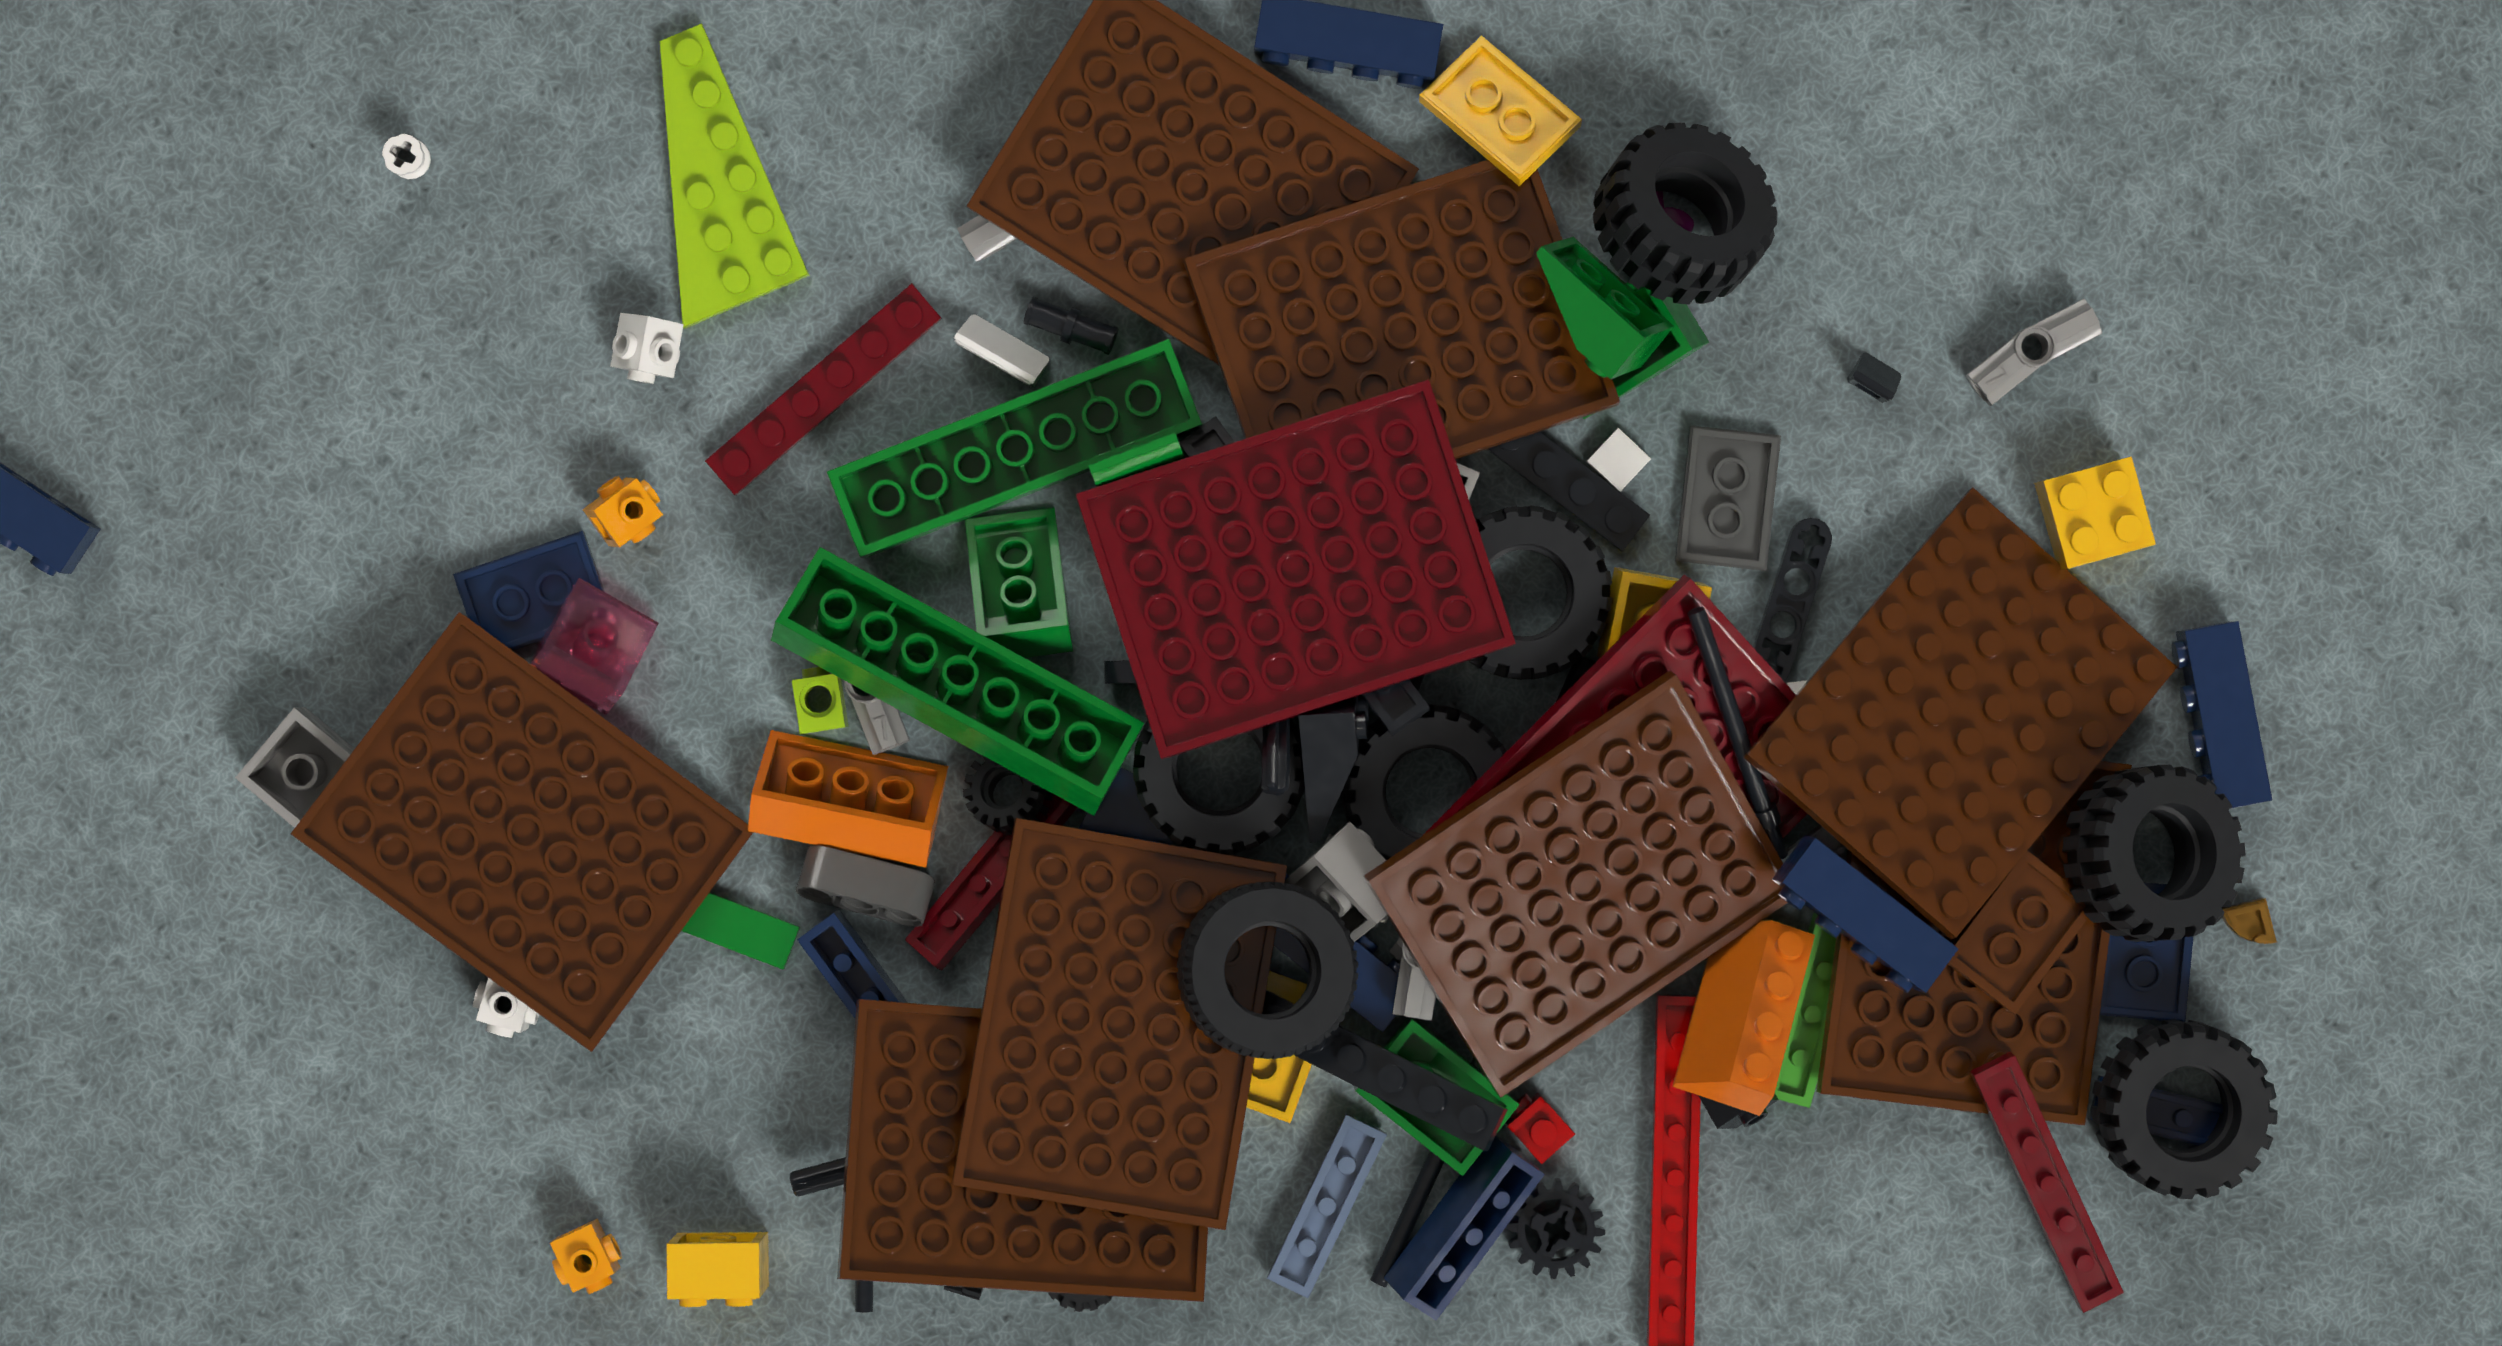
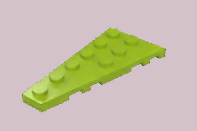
M702 23L660 41L681 312L684 329L810 276Z

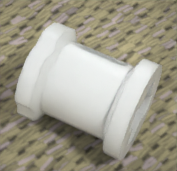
M400 134L399 136L389 138L384 144L382 156L385 159V165L400 177L417 179L429 169L431 162L430 152L426 145L413 136ZM401 149L404 151L411 149L410 152L416 156L412 164L409 162L403 163L397 157Z

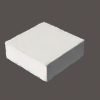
M1617 428L1586 462L1611 486L1621 492L1651 458L1625 433Z

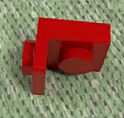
M1526 1093L1516 1100L1520 1105L1505 1124L1534 1157L1543 1164L1569 1141L1575 1133L1539 1093L1535 1094L1532 1098Z

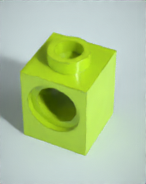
M821 667L802 669L803 678L792 680L800 734L849 727L842 679L834 674H830ZM816 686L827 688L832 696L831 705L824 712L814 711L808 703L809 692Z

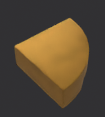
M2266 898L2222 908L2225 912L2222 917L2224 922L2239 937L2261 944L2277 942Z

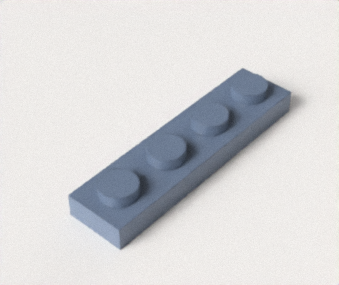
M1345 1113L1267 1275V1279L1309 1298L1387 1136L1386 1132Z

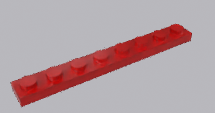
M1656 995L1647 1346H1694L1701 1099L1696 1094L1672 1087L1697 997L1690 995Z

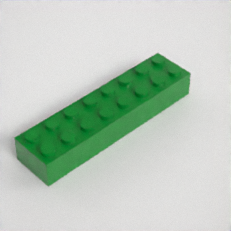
M1167 339L827 471L858 554L861 558L865 559L1089 472L1088 465L1172 433H1176V436L1179 437L1197 430L1202 426V422L1171 342Z
M821 547L817 550L774 624L771 641L1093 816L1144 724L1142 721Z

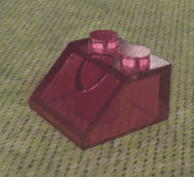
M579 578L545 633L530 664L583 703L607 715L623 695L659 623Z

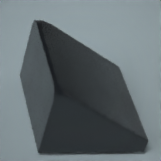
M1864 352L1847 379L1850 384L1884 403L1893 399L1901 380V374L1872 355Z

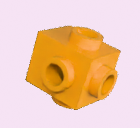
M619 476L604 483L596 491L600 497L582 509L607 545L619 548L629 540L637 543L646 538L656 529L653 522L663 516L656 506L660 499L647 481L642 480L639 482L637 478L628 477L622 480Z
M598 1218L562 1234L550 1242L557 1258L552 1261L554 1271L562 1285L569 1283L573 1293L584 1287L588 1294L605 1288L613 1283L610 1275L616 1273L621 1268L617 1261L622 1259L619 1245L612 1234L605 1235ZM582 1254L590 1257L592 1265L587 1264L583 1260Z

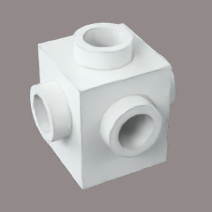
M620 313L617 333L612 345L611 367L628 370L627 379L654 384L655 376L674 378L676 364L680 357L679 347L684 324L650 316Z
M488 978L487 982L481 981L479 983L473 1007L479 1009L476 1020L487 1023L486 1031L512 1038L514 1032L521 1033L527 1030L530 1024L535 1025L537 1023L539 1014ZM500 996L508 997L511 1000L512 1008L508 1013L501 1012L497 1008Z

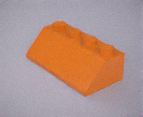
M771 730L751 793L748 831L926 868L935 836L949 766L882 752L873 755L871 750Z
M1773 920L1760 921L1707 957L1672 1087L1758 1116L1761 1115L1775 1094L1815 934Z

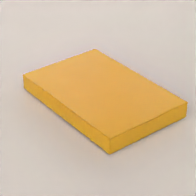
M1482 35L1419 94V102L1518 186L1527 180L1582 124V119Z
M1269 970L1266 989L1296 1003L1304 993L1307 984ZM1294 1055L1277 1059L1255 1058L1246 1108L1291 1123L1312 1064Z

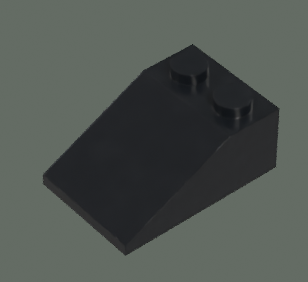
M1362 695L1299 714L1310 843H1319L1357 759L1359 740L1367 739L1369 705Z

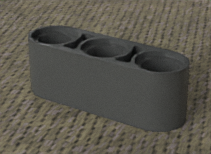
M813 845L809 846L796 892L800 896L817 903L901 925L918 927L924 924L935 880L930 875L918 870L826 846Z

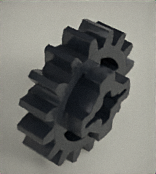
M1555 1178L1552 1189H1546L1540 1180L1536 1186L1538 1193L1533 1196L1529 1195L1524 1205L1515 1214L1518 1216L1517 1221H1510L1506 1226L1507 1230L1517 1233V1236L1508 1241L1509 1247H1522L1523 1250L1519 1253L1517 1260L1520 1264H1523L1531 1259L1533 1261L1531 1271L1535 1275H1538L1543 1267H1547L1551 1279L1557 1278L1560 1268H1565L1570 1277L1575 1276V1263L1579 1262L1588 1268L1591 1265L1586 1256L1588 1251L1600 1253L1601 1247L1593 1240L1595 1236L1605 1235L1606 1230L1604 1227L1594 1224V1221L1600 1219L1603 1213L1601 1209L1589 1210L1588 1207L1592 1204L1594 1197L1588 1193L1579 1198V1185L1573 1182L1568 1190H1563L1560 1178ZM1559 1199L1552 1208L1544 1211L1535 1208L1546 1200ZM1576 1206L1584 1216L1585 1233L1574 1226L1572 1218ZM1563 1217L1562 1225L1567 1230L1564 1235L1556 1234L1553 1239L1548 1241L1549 1232L1544 1227L1547 1222L1555 1224L1558 1218ZM1526 1225L1537 1231L1539 1240L1535 1251L1527 1242L1525 1234ZM1570 1246L1576 1249L1565 1257L1553 1258L1556 1251Z

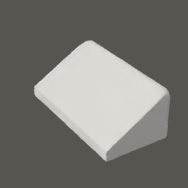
M974 314L967 319L954 337L957 345L1031 388L1032 386L1035 387L1049 363L1048 356Z

